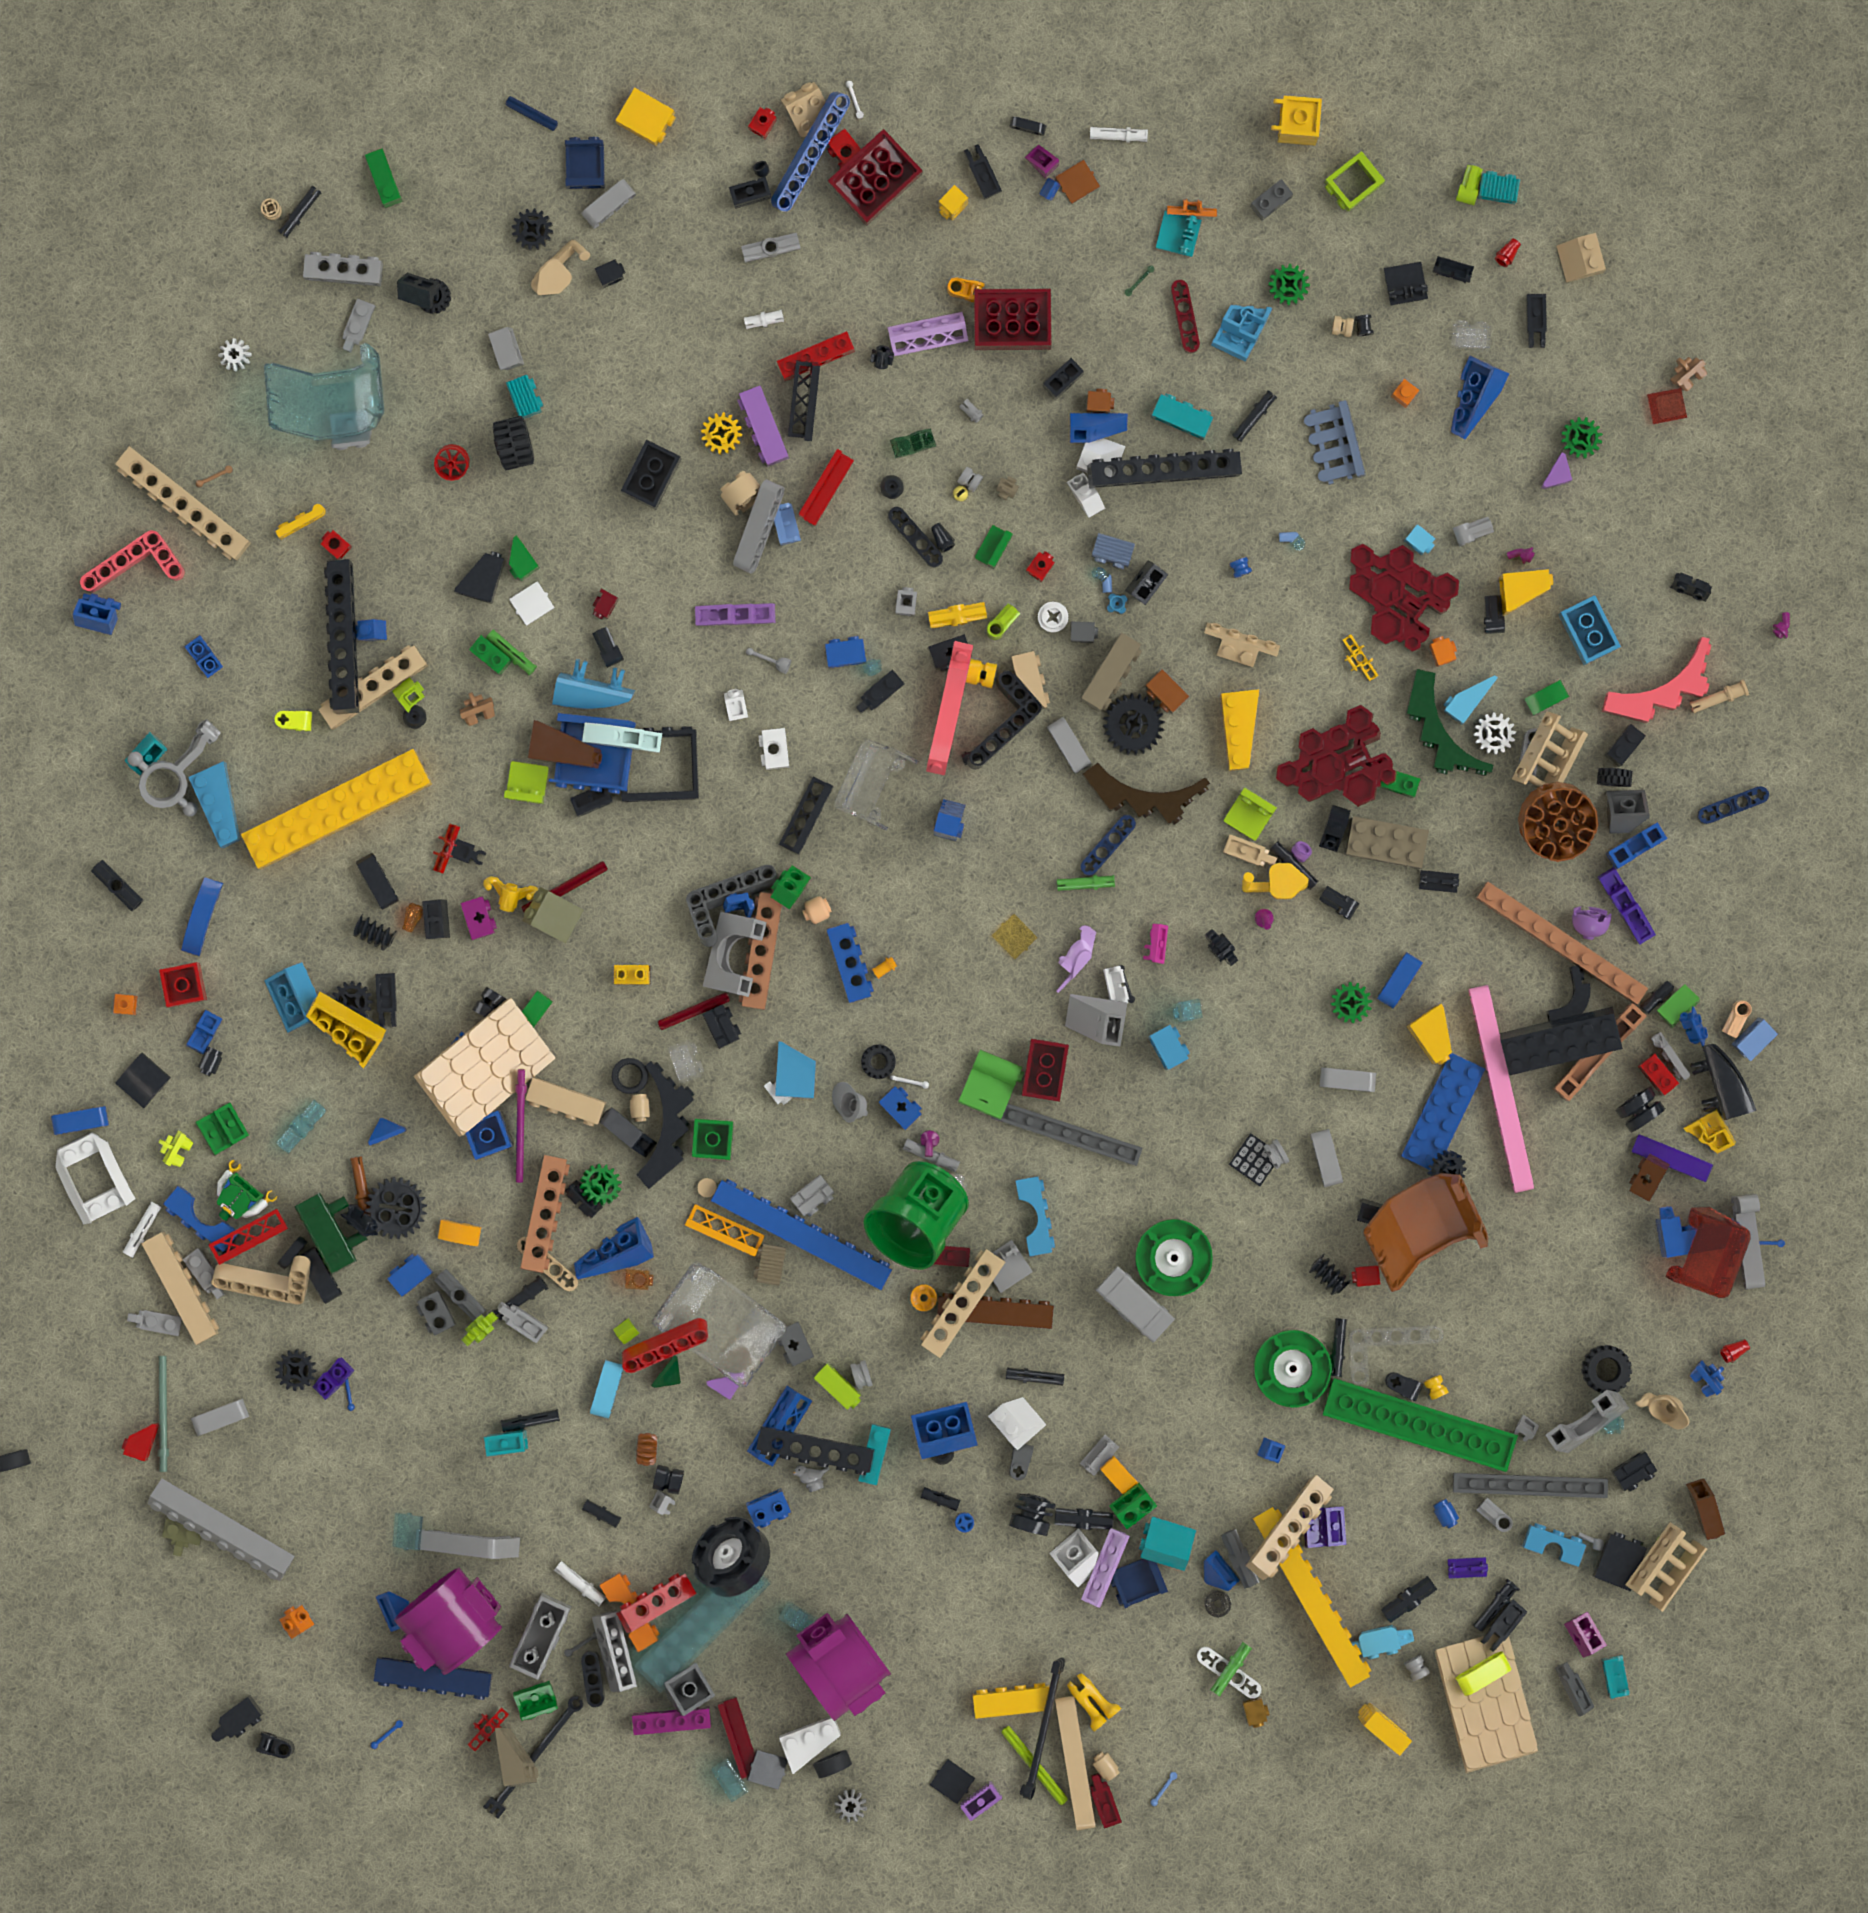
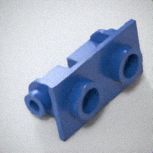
M1692 1007L1691 1013H1681L1680 1022L1683 1028L1686 1029L1685 1032L1691 1043L1698 1044L1700 1042L1702 1046H1705L1708 1032L1706 1027L1702 1025L1700 1014H1697L1695 1008Z

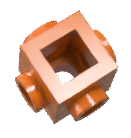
M303 1605L296 1609L292 1606L284 1612L285 1616L279 1619L291 1639L314 1625Z

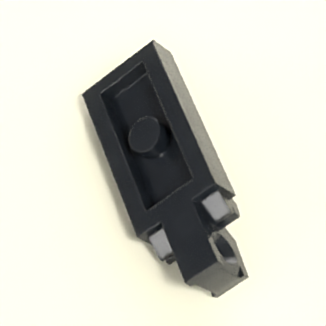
M892 669L860 697L863 701L856 709L860 713H863L867 708L871 711L876 709L904 686L905 683Z

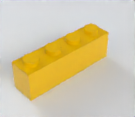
M1045 1682L1035 1683L1034 1687L1026 1688V1685L1014 1686L1015 1689L1007 1690V1687L995 1688L996 1691L988 1692V1689L976 1690V1693L973 1694L975 1719L1044 1711L1049 1685L1045 1686Z

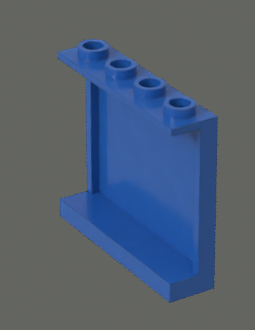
M558 713L557 721L562 722L560 731L579 740H582L584 723L635 728L636 725L635 722L629 720ZM588 743L601 750L602 761L598 769L556 763L554 779H549V782L555 783V787L567 788V785H573V789L584 790V787H591V791L602 792V789H608L609 793L620 794V791H627L632 749Z

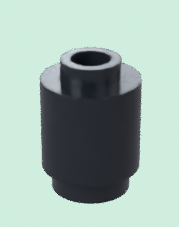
M208 1047L207 1051H204L198 1065L201 1068L200 1072L211 1076L212 1073L216 1074L222 1061L221 1056L223 1052Z

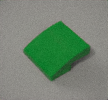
M231 1103L222 1106L195 1122L214 1156L249 1136Z

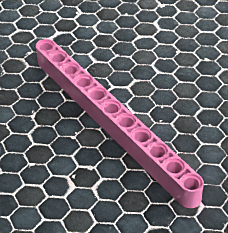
M1488 985L1468 989L1469 996H1471L1470 1001L1473 1014L1476 1016L1474 1019L1477 1032L1480 1034L1479 1041L1482 1053L1484 1052L1483 1058L1486 1071H1488L1487 1076L1490 1089L1493 1091L1491 1094L1494 1107L1497 1109L1496 1116L1498 1125L1501 1127L1500 1133L1503 1146H1505L1504 1151L1507 1164L1510 1166L1508 1169L1511 1182L1514 1184L1513 1190L1514 1193L1534 1189L1532 1175L1500 1041Z

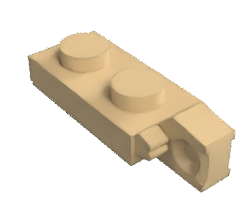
M1229 835L1223 851L1227 855L1264 867L1265 863L1274 865L1277 861L1276 857L1268 855L1270 850L1265 849L1266 847L1233 835Z

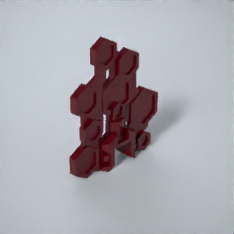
M1365 544L1352 548L1350 563L1355 566L1356 574L1350 576L1349 590L1375 607L1374 611L1377 614L1372 615L1371 635L1385 645L1395 640L1399 643L1405 640L1404 647L1409 651L1414 652L1420 649L1421 643L1425 642L1429 637L1430 628L1418 619L1427 606L1439 615L1446 613L1450 607L1451 599L1458 596L1459 580L1448 572L1438 577L1433 576L1428 570L1413 562L1414 552L1404 545L1390 550L1389 554L1381 558L1375 555L1374 550ZM1371 566H1375L1380 570L1384 568L1386 571L1377 574L1371 570ZM1405 583L1417 592L1423 590L1427 594L1418 598L1405 589ZM1390 606H1396L1401 611L1406 613L1407 617H1403L1395 610L1390 608Z
M1359 705L1347 710L1346 723L1342 725L1339 724L1323 733H1319L1314 728L1301 733L1298 746L1301 749L1299 759L1294 762L1288 761L1278 765L1276 779L1286 787L1291 785L1299 787L1298 794L1308 802L1338 789L1339 791L1343 790V796L1359 807L1375 800L1376 789L1381 787V781L1386 785L1395 782L1397 772L1393 769L1392 759L1386 753L1371 758L1366 745L1380 740L1381 732L1373 722V713L1364 706ZM1354 739L1352 749L1340 754L1334 752L1348 746L1349 741ZM1313 761L1312 769L1303 773L1302 769L1308 767L1309 763ZM1360 766L1363 767V769L1345 776L1346 772Z

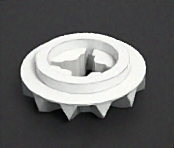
M1058 602L1044 604L1038 613L1040 626L1047 632L1062 630L1068 622L1067 609ZM1048 610L1052 614L1060 612L1056 617L1058 624L1053 620L1048 623L1046 622L1050 617Z

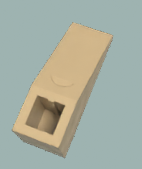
M1034 651L1012 656L1015 676L1037 698L1041 706L1047 709V704L1050 701L1048 693H1044L1042 685H1045L1043 673L1039 674L1038 667L1041 666L1039 655H1035Z

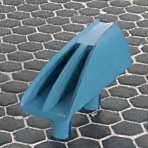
M576 659L573 675L561 672L557 677L552 704L584 709L606 708L629 702L635 690L621 686L625 673L623 669L619 677H617V668H613L610 684L584 678L588 662L584 661L580 669V659Z

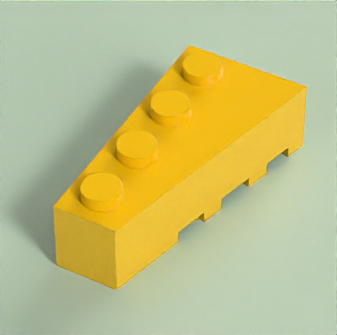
M1259 689L1221 693L1220 695L1229 771L1249 768Z

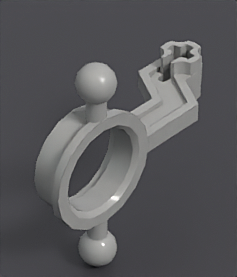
M206 719L199 723L195 729L197 734L193 737L189 749L174 764L167 761H157L147 765L143 761L141 753L131 752L129 754L128 763L132 766H138L143 771L139 780V789L141 796L147 803L159 808L171 807L178 803L183 807L182 810L186 816H194L197 813V805L193 802H187L183 798L187 788L186 776L183 770L203 752L206 742L211 744L221 734L209 720ZM161 768L172 770L179 778L177 790L166 798H156L146 790V780L150 773Z

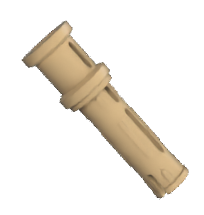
M1742 679L1740 683L1725 686L1722 691L1690 702V706H1692V711L1695 714L1698 711L1724 701L1732 702L1737 697L1748 696L1749 692L1745 681Z

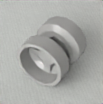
M967 466L957 483L967 486L968 490L974 492L982 481L983 476L973 473V470Z
M1421 1655L1404 1663L1406 1669L1410 1670V1677L1413 1681L1419 1680L1430 1673L1428 1667L1424 1666V1660Z

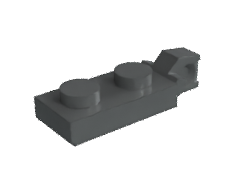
M1568 1662L1558 1665L1555 1669L1579 1717L1585 1715L1594 1708V1704L1578 1673H1574L1571 1670Z

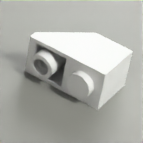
M1084 473L1067 481L1088 518L1105 509L1096 489L1089 488L1088 478Z

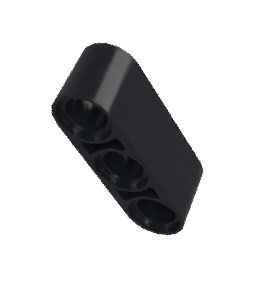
M373 852L356 861L361 874L382 910L399 901L388 878L385 877L386 875L379 862L376 861Z
M314 1246L298 1256H305L310 1260L309 1278L322 1301L327 1304L341 1296L342 1291L340 1288H337L338 1284L330 1271H327L328 1268L322 1261L323 1258L321 1255H318L319 1251Z
M588 1650L581 1658L586 1699L591 1707H599L605 1700L600 1657L596 1651ZM589 1654L593 1655L596 1662L588 1664L585 1657ZM596 1674L598 1682L595 1684L590 1683L588 1676ZM598 1693L601 1696V1701L598 1703L593 1702L591 1694Z

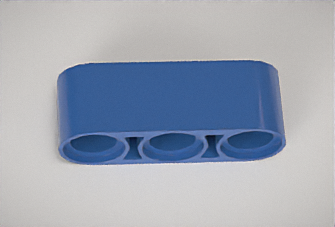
M1406 952L1377 999L1394 1009L1423 962Z
M106 1106L51 1116L54 1135L109 1125Z

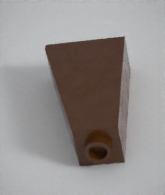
M534 720L528 754L529 759L599 768V764L602 761L600 749L582 742V740L546 723Z

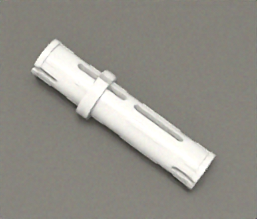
M1127 127V129L1090 128V139L1121 140L1128 143L1130 141L1147 142L1148 130L1131 129V127Z
M152 1201L150 1202L134 1233L131 1232V1238L122 1251L123 1253L132 1258L134 1257L139 1245L145 1241L143 1238L162 1208L161 1206Z
M562 1561L554 1569L557 1574L582 1593V1596L592 1600L598 1607L606 1599V1596L594 1588L592 1583L589 1584Z

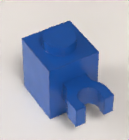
M376 619L357 621L356 640H387L386 621Z

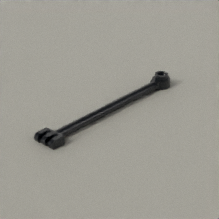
M1063 1657L1055 1660L1052 1664L1051 1673L1053 1674L1028 1782L1023 1784L1020 1790V1795L1028 1800H1032L1035 1794V1782L1059 1678L1065 1667L1066 1661Z
M573 1696L569 1699L566 1711L530 1755L534 1763L571 1715L582 1709L584 1705L582 1698L579 1700L580 1704L577 1707L573 1705V1701L578 1700L579 1696ZM506 1786L497 1799L491 1796L483 1808L487 1809L492 1804L493 1807L489 1812L493 1814L498 1809L499 1812H497L495 1817L499 1819L506 1810V1807L502 1804L515 1787Z

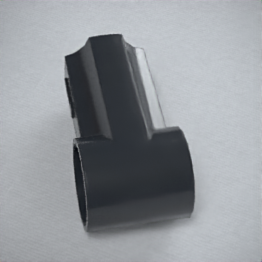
M1501 595L1485 596V634L1505 633Z
M607 627L592 633L607 668L624 660L618 645L615 644Z
M1329 886L1325 888L1319 898L1322 903L1336 910V913L1343 915L1348 920L1352 918L1360 905L1354 899L1340 894Z

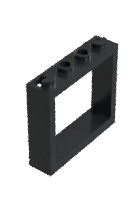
M682 726L681 730H673V727H662V731H654V728H643L644 731L662 733V738L691 737L693 791L628 793L627 785V791H621L622 802L699 799L697 730L692 729V726Z

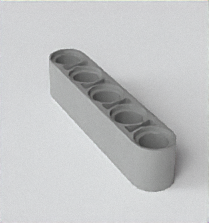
M767 479L761 484L733 561L735 567L750 574L755 572L784 495L785 489L783 486Z

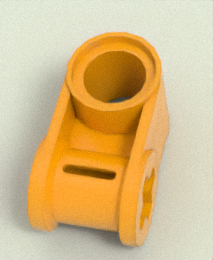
M955 277L949 281L947 292L952 297L974 302V288L982 289L985 284L979 281ZM958 283L961 286V290L954 292L951 289V285Z

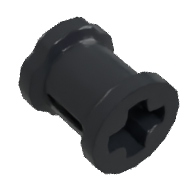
M1366 314L1354 317L1358 326L1357 337L1374 334V331L1371 330V315Z

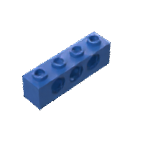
M849 923L827 929L849 1003L872 997L871 992H874L871 981H867L865 974L868 973L865 962L861 963L859 958L862 955L860 945H855L854 937H857L854 926L850 927ZM848 939L851 942L850 948L842 949L840 941ZM849 957L856 959V966L853 968H848L845 964L846 959ZM858 975L862 978L860 986H853L851 984L853 976Z

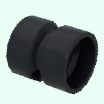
M485 987L481 994L482 1000H478L472 1010L486 1017L507 999L492 989Z
M658 1465L652 1489L660 1491L667 1489L668 1493L679 1495L684 1470L674 1468L671 1471L667 1466Z

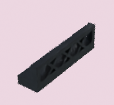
M796 360L788 437L803 438L804 441H812L820 373L819 362ZM800 366H810V374L805 378L799 374ZM804 383L808 387V392L801 397L797 393V387ZM802 401L806 406V411L799 416L795 412V406ZM800 420L804 425L803 433L792 432L793 425Z
M813 776L779 843L780 846L800 855L834 788L833 785ZM815 782L824 786L821 794L816 796L812 792ZM813 799L815 805L813 810L805 813L803 808L804 802ZM802 809L803 814L798 816L800 810ZM804 816L806 821L804 828L796 830L795 820ZM796 834L797 837L794 847L784 843L787 836Z

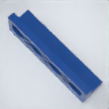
M786 1386L763 1426L794 1432L812 1400L798 1393L793 1388ZM799 1400H804V1403L801 1406V1408L797 1409L796 1405L798 1404ZM793 1416L792 1423L786 1425L788 1418ZM759 1430L747 1452L773 1467L780 1454L773 1453L768 1460L765 1458L766 1455H762L760 1450H756ZM775 1438L773 1446L781 1449L783 1446L782 1440L776 1442Z

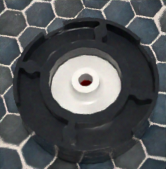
M728 1517L724 1519L726 1522L718 1526L711 1525L701 1535L693 1550L692 1564L695 1567V1577L711 1592L721 1597H733L748 1591L759 1582L769 1564L770 1545L766 1536L750 1521L741 1517Z

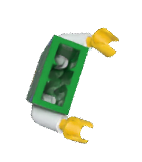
M235 1160L229 1162L230 1169L224 1172L217 1183V1195L219 1197L217 1204L223 1208L219 1216L225 1221H228L231 1216L239 1219L241 1216L248 1218L258 1215L268 1206L269 1202H274L277 1199V1196L273 1200L268 1198V1194L272 1190L268 1191L266 1198L262 1199L264 1196L238 1173H234L241 1170V1164L236 1169L232 1168Z

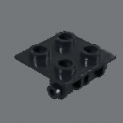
M1421 261L1384 268L1390 306L1428 299V287L1425 284Z

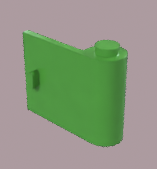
M980 1049L958 1103L1001 1120L1016 1082H1021L1025 1073L1021 1071L1023 1067Z

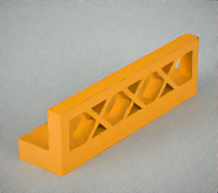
M696 1204L685 1223V1226L754 1257L765 1235ZM697 1209L705 1213L706 1221L699 1223L692 1220ZM707 1214L713 1216L714 1218L709 1219ZM717 1218L722 1220L724 1228L718 1231L714 1230L710 1221ZM706 1222H708L709 1227H708V1226H705V1225H703V1224L706 1223ZM725 1222L731 1224V1226L726 1227ZM734 1226L738 1227L742 1236L735 1239L730 1237L728 1229ZM726 1230L727 1235L721 1233V1231ZM742 1230L747 1231L749 1233L744 1235ZM753 1234L760 1238L756 1247H752L747 1244L745 1237ZM743 1238L745 1243L739 1241L738 1239Z

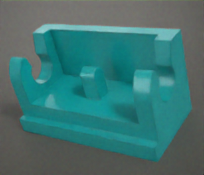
M1623 1655L1601 1659L1608 1697L1613 1699L1629 1695L1630 1691Z

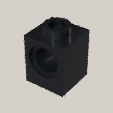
M616 259L595 268L603 289L624 280L623 274L626 273L622 263L618 264Z

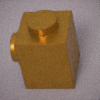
M1258 1697L1243 1701L1242 1704L1248 1725H1253V1728L1264 1726V1722H1267L1266 1716H1270L1267 1704L1263 1705L1262 1698Z

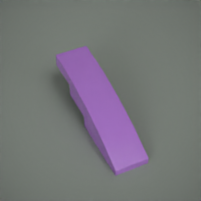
M775 604L695 606L696 626L775 623Z

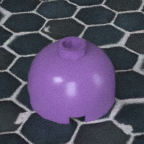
M1581 906L1574 908L1572 924L1574 929L1583 935V938L1593 940L1594 937H1599L1608 930L1611 921V913L1607 915L1608 911L1596 907H1589L1590 910H1581Z

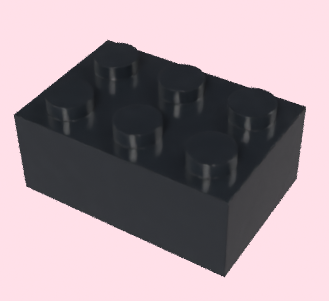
M646 439L621 489L622 494L657 510L682 460L681 456Z

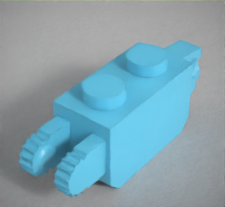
M1393 1625L1361 1632L1359 1641L1352 1642V1645L1356 1644L1363 1657L1374 1659L1378 1658L1381 1653L1386 1652L1387 1655L1398 1653V1649H1401V1646L1414 1641L1412 1629L1397 1630Z

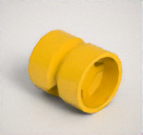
M971 659L966 683L973 685L981 683L982 687L992 689L997 664L989 662L982 664V661ZM981 670L987 672L985 678L980 677Z

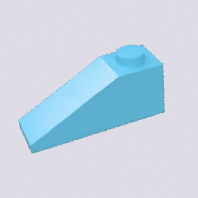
M1494 675L1456 694L1454 698L1450 696L1444 703L1446 707L1444 712L1461 725L1464 724L1498 677Z

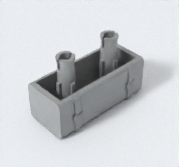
M1118 1266L1095 1289L1104 1297L1103 1299L1106 1302H1109L1119 1311L1118 1314L1127 1322L1130 1321L1152 1343L1175 1320L1163 1305L1161 1306L1127 1272H1124Z
M542 1593L538 1602L534 1605L530 1620L517 1648L513 1652L509 1667L539 1680L552 1650H555L560 1638L559 1634L568 1619L567 1616L572 1606Z

